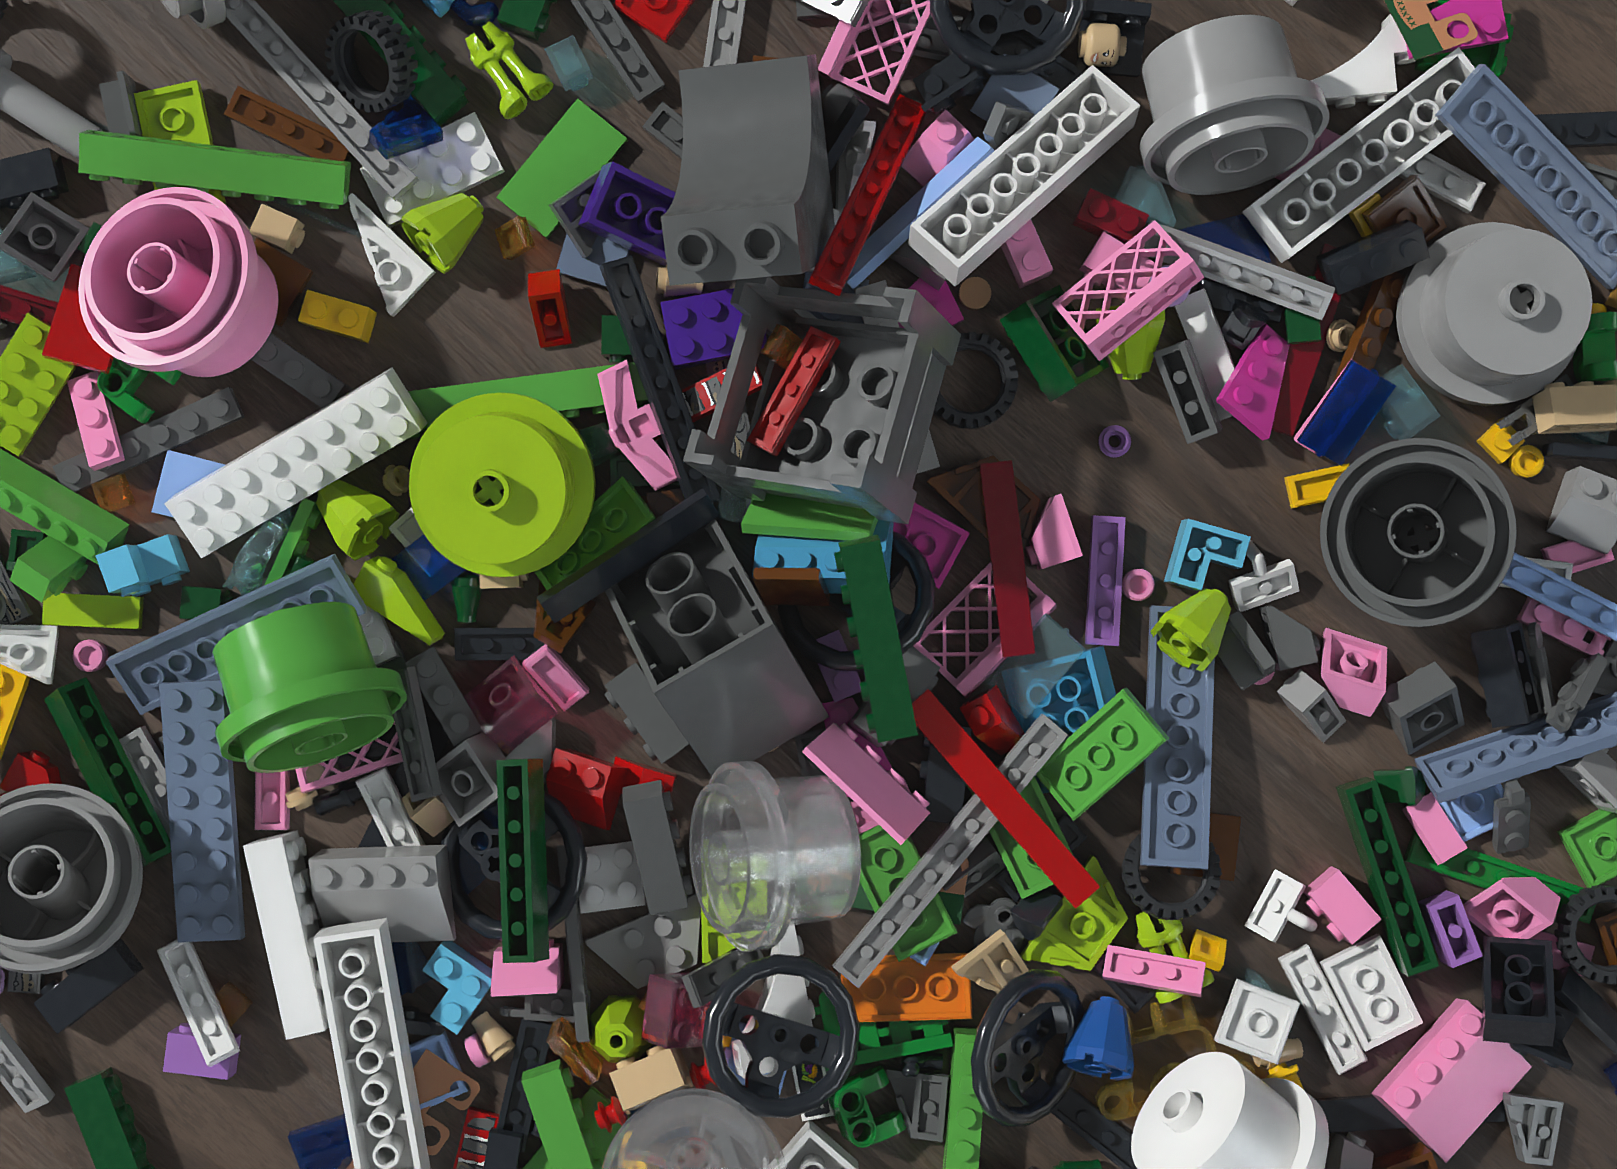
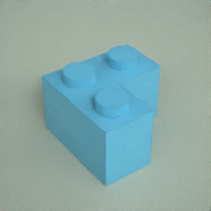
M1192 519L1181 520L1164 582L1193 591L1202 590L1210 562L1233 569L1242 568L1251 536Z
M167 534L139 545L126 544L96 555L108 592L121 593L122 597L129 595L137 597L152 591L150 586L162 582L163 586L177 583L182 580L180 575L190 572L177 535Z
M443 941L422 971L448 988V991L430 1016L457 1035L491 988L492 968L453 941Z

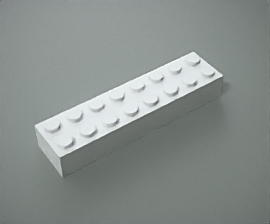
M1459 47L1243 211V214L1281 263L1292 257L1453 134L1435 114L1475 69Z
M1092 65L910 225L908 245L956 287L1130 131L1135 125L1140 104Z
M392 367L175 494L164 504L199 556L203 558L417 434L426 426L427 421Z
M387 918L323 927L313 939L354 1169H431Z

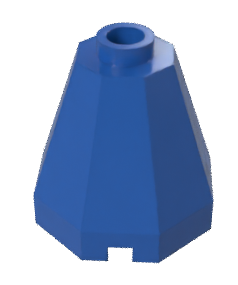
M1102 996L1100 1000L1090 1003L1064 1048L1062 1062L1064 1064L1067 1063L1069 1069L1092 1077L1102 1078V1073H1111L1110 1079L1113 1080L1132 1078L1134 1058L1126 1009L1119 1005V1000Z

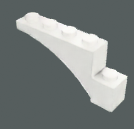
M1391 14L1381 23L1382 30L1365 49L1335 70L1311 80V82L1317 84L1322 89L1327 105L1335 104L1337 109L1353 107L1355 102L1367 101L1369 106L1381 105L1386 103L1387 99L1397 92L1394 60L1399 65L1409 64L1416 60L1414 58L1409 59L1406 42Z
M782 897L770 900L772 917V947L770 956L774 954L803 955V943L801 937L796 935L794 924L798 923L795 905L791 904L789 899ZM781 974L767 977L755 1009L812 1026L811 1019L815 1018V1010L812 1001L808 1000L806 987H809V981L800 976ZM753 1016L750 1017L742 1033H748L753 1029L755 1025ZM778 1029L775 1035L779 1036L781 1030ZM737 1039L731 1041L736 1074L745 1079L750 1059L741 1040ZM766 1057L760 1062L759 1070L761 1074L773 1071L775 1066L774 1059Z

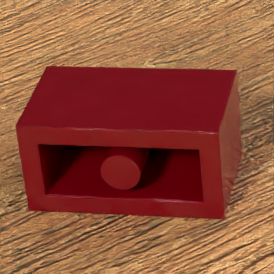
M1090 188L1082 201L1072 225L1098 237L1104 231L1126 244L1143 230L1149 214Z

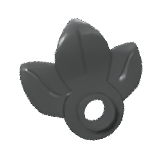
M999 898L990 905L977 904L968 910L963 918V922L976 929L973 939L974 948L1001 929L1007 935L1016 951L1020 949L1024 936L1015 925L1010 913L1014 905L1017 906L1015 901L1009 898ZM1002 911L1010 913V916L1006 919H1002L998 915Z

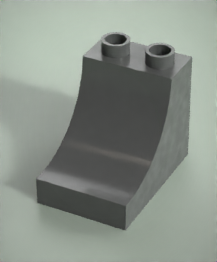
M816 54L678 70L683 114L681 170L672 204L667 212L661 216L670 286L803 274L815 267L835 227Z
M716 518L605 590L653 693L715 782L737 770L747 767L757 758L788 740L804 734L809 728L829 717Z

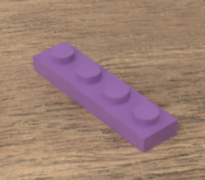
M1096 515L1091 517L1085 644L1119 646L1126 517Z

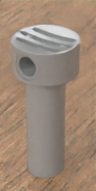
M0 49V109L79 160V133L86 130L102 131V129L10 71L12 56Z

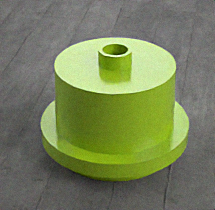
M502 392L477 395L465 399L444 411L434 420L421 437L410 467L409 493L415 518L428 541L437 551L454 564L468 571L486 576L514 577L537 571L557 560L577 541L589 520L595 498L596 484L593 462L589 450L577 429L564 415L550 405L538 399L516 393ZM489 476L496 477V479L492 481Z

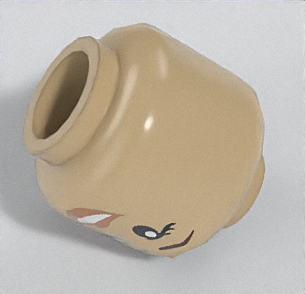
M1090 23L1085 31H1080L1078 57H1083L1084 63L1088 66L1113 67L1116 65L1119 56H1125L1127 38L1126 36H1121L1120 28L1115 24Z

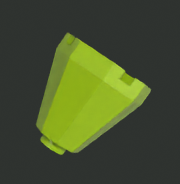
M460 193L411 209L402 216V221H404L402 222V228L419 253L424 251L429 255L426 261L432 267L445 274L456 265L482 224L484 208L473 195L469 197Z
M1121 305L1110 306L1109 310H1116ZM1096 308V311L1102 310V308ZM1165 309L1108 354L1115 373L1122 374V379H1141L1142 373L1150 371L1154 358L1153 353L1156 351L1165 322Z
M339 479L318 490L316 504L337 546L354 561L373 553L380 546L375 541L381 535L384 539L388 538L392 533L389 527L397 521L400 515L383 498Z
M1204 588L1165 612L1150 631L1153 637L1156 634L1159 635L1160 640L1157 642L1160 650L1181 666L1189 668L1192 663L1199 666L1196 670L1203 672L1219 652L1231 611L1228 598L1220 590Z
M636 995L608 996L591 1014L592 1039L589 1041V1044L609 1063L621 1062L631 1057L635 1059L641 1057L655 1042V1014Z

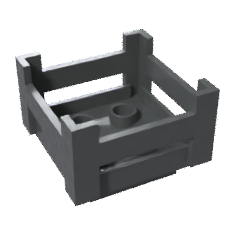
M770 277L738 279L730 304L743 315L709 430L705 434L701 430L692 429L683 461L736 497L764 501L766 494L861 508L868 511L878 520L909 524L917 492L912 489L945 369L947 365H953L961 334L914 289L885 287L883 297L842 292L839 297L828 291L782 287ZM809 311L898 320L904 328L817 319ZM810 326L838 338L841 343L776 457L751 445L747 439ZM766 333L775 340L742 456L739 458L731 452V448Z

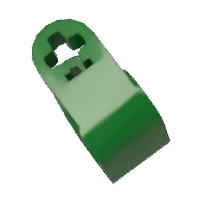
M1617 312L1591 314L1588 328L1573 355V372L1576 381L1617 380L1615 350Z
M114 357L109 374L101 372L97 378L99 390L115 405L143 424H146L155 412L152 407L134 395L150 371L132 367ZM178 370L154 372L172 385H175L183 374ZM117 376H120L122 386L118 391L114 392L112 381Z
M874 1066L847 1078L842 1088L829 1098V1104L842 1137L857 1147L865 1148L899 1134L906 1128L899 1110L887 1112L873 1119L867 1104L866 1095L883 1088L889 1083L884 1066ZM851 1092L852 1102L849 1106L843 1108L842 1098L846 1093ZM858 1123H863L864 1129L862 1134L854 1138V1127Z

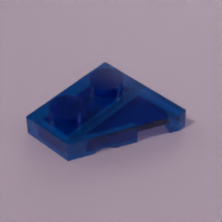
M410 96L403 101L402 109L398 112L392 110L385 116L383 122L377 123L369 131V141L387 160L443 141V130Z
M345 1114L290 1131L288 1135L300 1169H337L342 1161L352 1154Z

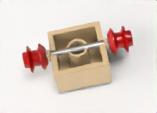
M661 1044L647 1050L648 1057L641 1059L638 1057L635 1059L631 1057L617 1063L618 1070L609 1074L618 1098L611 1096V1104L607 1106L602 1102H598V1110L594 1111L600 1129L606 1128L609 1133H612L613 1125L616 1123L626 1127L627 1115L631 1114V1110L639 1109L685 1088L695 1086L697 1090L705 1093L706 1085L709 1083H713L718 1087L709 1075L705 1057L703 1065L697 1066L694 1062H691L690 1069H688L681 1048L671 1047L670 1044Z

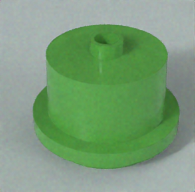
M320 602L274 611L233 630L223 637L213 649V656L230 711V715L222 720L215 730L220 752L227 760L246 762L247 768L253 772L274 773L299 769L334 759L361 748L382 736L393 726L394 718L392 714L398 711L407 699L400 674L392 669L376 667L355 607L347 603Z

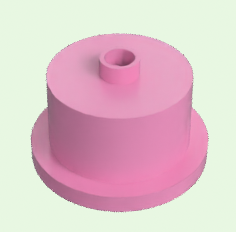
M170 187L154 190L135 198L121 207L102 226L92 241L82 265L79 279V304L84 323L93 339L106 352L124 363L146 371L165 372L178 370L196 377H214L231 372L245 364L266 342L277 316L278 289L271 269L256 252L250 231L243 220L232 209L206 192L187 187Z

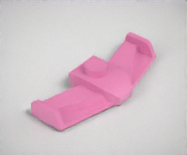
M627 360L598 373L609 424L608 433L615 447L624 453L655 491L677 481L670 458L653 440L654 437L661 433L650 405L647 404L639 409L637 407Z

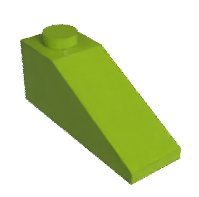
M378 555L365 561L353 584L365 605L429 646L442 639L445 632L407 574L397 568V564L388 557Z

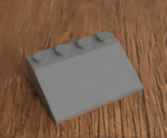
M447 845L321 849L308 860L311 890L324 927L387 918L391 942L454 941L456 939Z

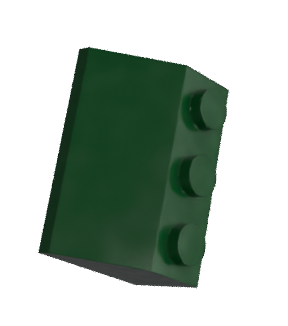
M1060 285L1024 302L1000 319L1007 336L1013 341L1022 356L1023 362L1029 367L1039 383L1041 391L1050 402L1110 367L1105 358L1099 361L1087 345L1052 305L1055 300L1064 294ZM1071 303L1064 307L1066 311H1075ZM1084 325V330H1083V331H1084L1085 333H1087L1088 330L1086 329V327H1085V325Z

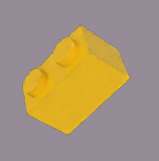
M307 290L298 321L312 328L369 344L377 312L363 305Z

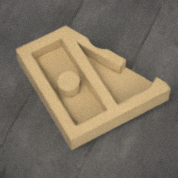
M1001 929L951 966L957 975L964 976L983 988L995 991L997 994L1011 979L1029 971L1011 941Z

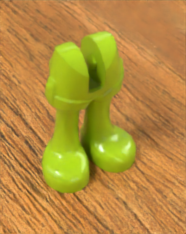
M489 21L482 26V29L489 42L493 44V49L487 51L486 45L479 40L475 33L465 38V41L471 53L470 60L478 69H485L500 90L502 97L499 107L500 113L505 119H512L525 110L527 99L509 79L499 64L500 60L507 64L520 81L526 94L533 101L545 97L552 90L554 84L548 76L529 70L513 50L514 40L509 33L501 31Z
M1141 912L1136 915L1137 938L1143 948L1148 947L1151 953L1167 955L1163 946L1166 943L1174 957L1189 959L1180 935L1184 930L1180 920L1158 919L1164 931L1156 933L1155 925L1148 914ZM1205 969L1203 987L1215 980L1212 972L1208 969ZM1156 990V998L1159 1004L1171 1002L1184 995Z

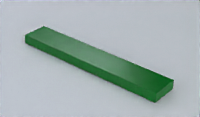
M1415 830L1412 832L1403 859L1412 864L1486 889L1502 878L1536 877L1561 898L1556 912L1559 914L1562 913L1560 910L1562 905L1569 902L1568 898L1573 894H1578L1579 890L1584 889L1583 887L1469 848L1437 865ZM1596 904L1585 910L1579 920L1590 924Z

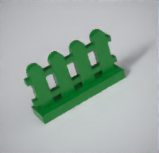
M822 992L819 996L820 1006L814 1007L815 1015H822L824 1031L839 1036L840 1026L835 1007L826 994ZM921 1020L912 1023L908 1021H889L890 1027L877 1029L876 1022H859L861 1050L857 1052V1060L854 1066L952 1047L951 1033H944L942 1025L948 1024V1020ZM923 1029L924 1037L912 1040L910 1031ZM892 1036L893 1044L880 1046L879 1037Z

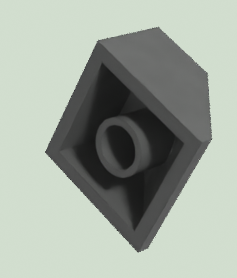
M1435 661L1417 669L1413 674L1388 685L1386 693L1381 699L1383 712L1408 755L1465 725L1457 686Z

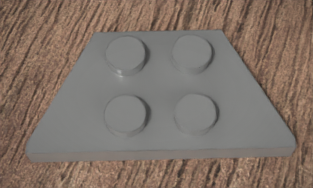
M701 892L688 896V908L653 915L647 913L586 939V945L637 989L692 967L698 963Z

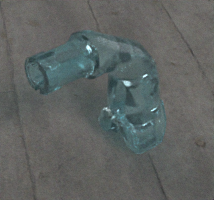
M292 505L263 523L240 550L226 582L222 585L223 588L228 587L232 589L236 586L241 596L262 586V576L266 565L276 547L285 539L298 507L293 512H290L295 506Z

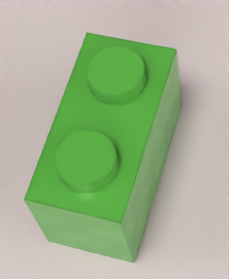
M47 536L17 558L9 581L42 603L53 594L55 596L59 595L72 579L76 581L80 579L88 568L86 564L87 558L52 537Z

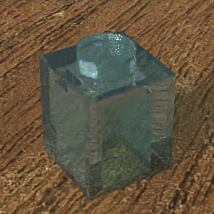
M574 35L545 48L547 56L565 91L569 89L572 91L580 90L589 84L588 80L594 78Z

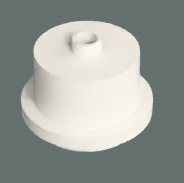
M1207 1052L1196 1055L1175 1067L1153 1089L1137 1117L1132 1134L1131 1152L1137 1169H1325L1329 1146V1130L1322 1107L1299 1085L1281 1078L1259 1079L1232 1056L1223 1052Z

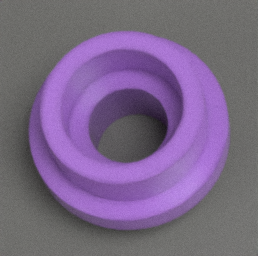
M1109 426L1100 433L1098 439L1099 448L1106 456L1120 457L1130 448V434L1121 426ZM1111 436L1119 438L1120 444L1118 447L1110 446L1109 438Z

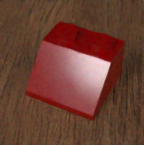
M555 748L546 778L548 794L561 801L574 819L610 830L628 768L575 750Z

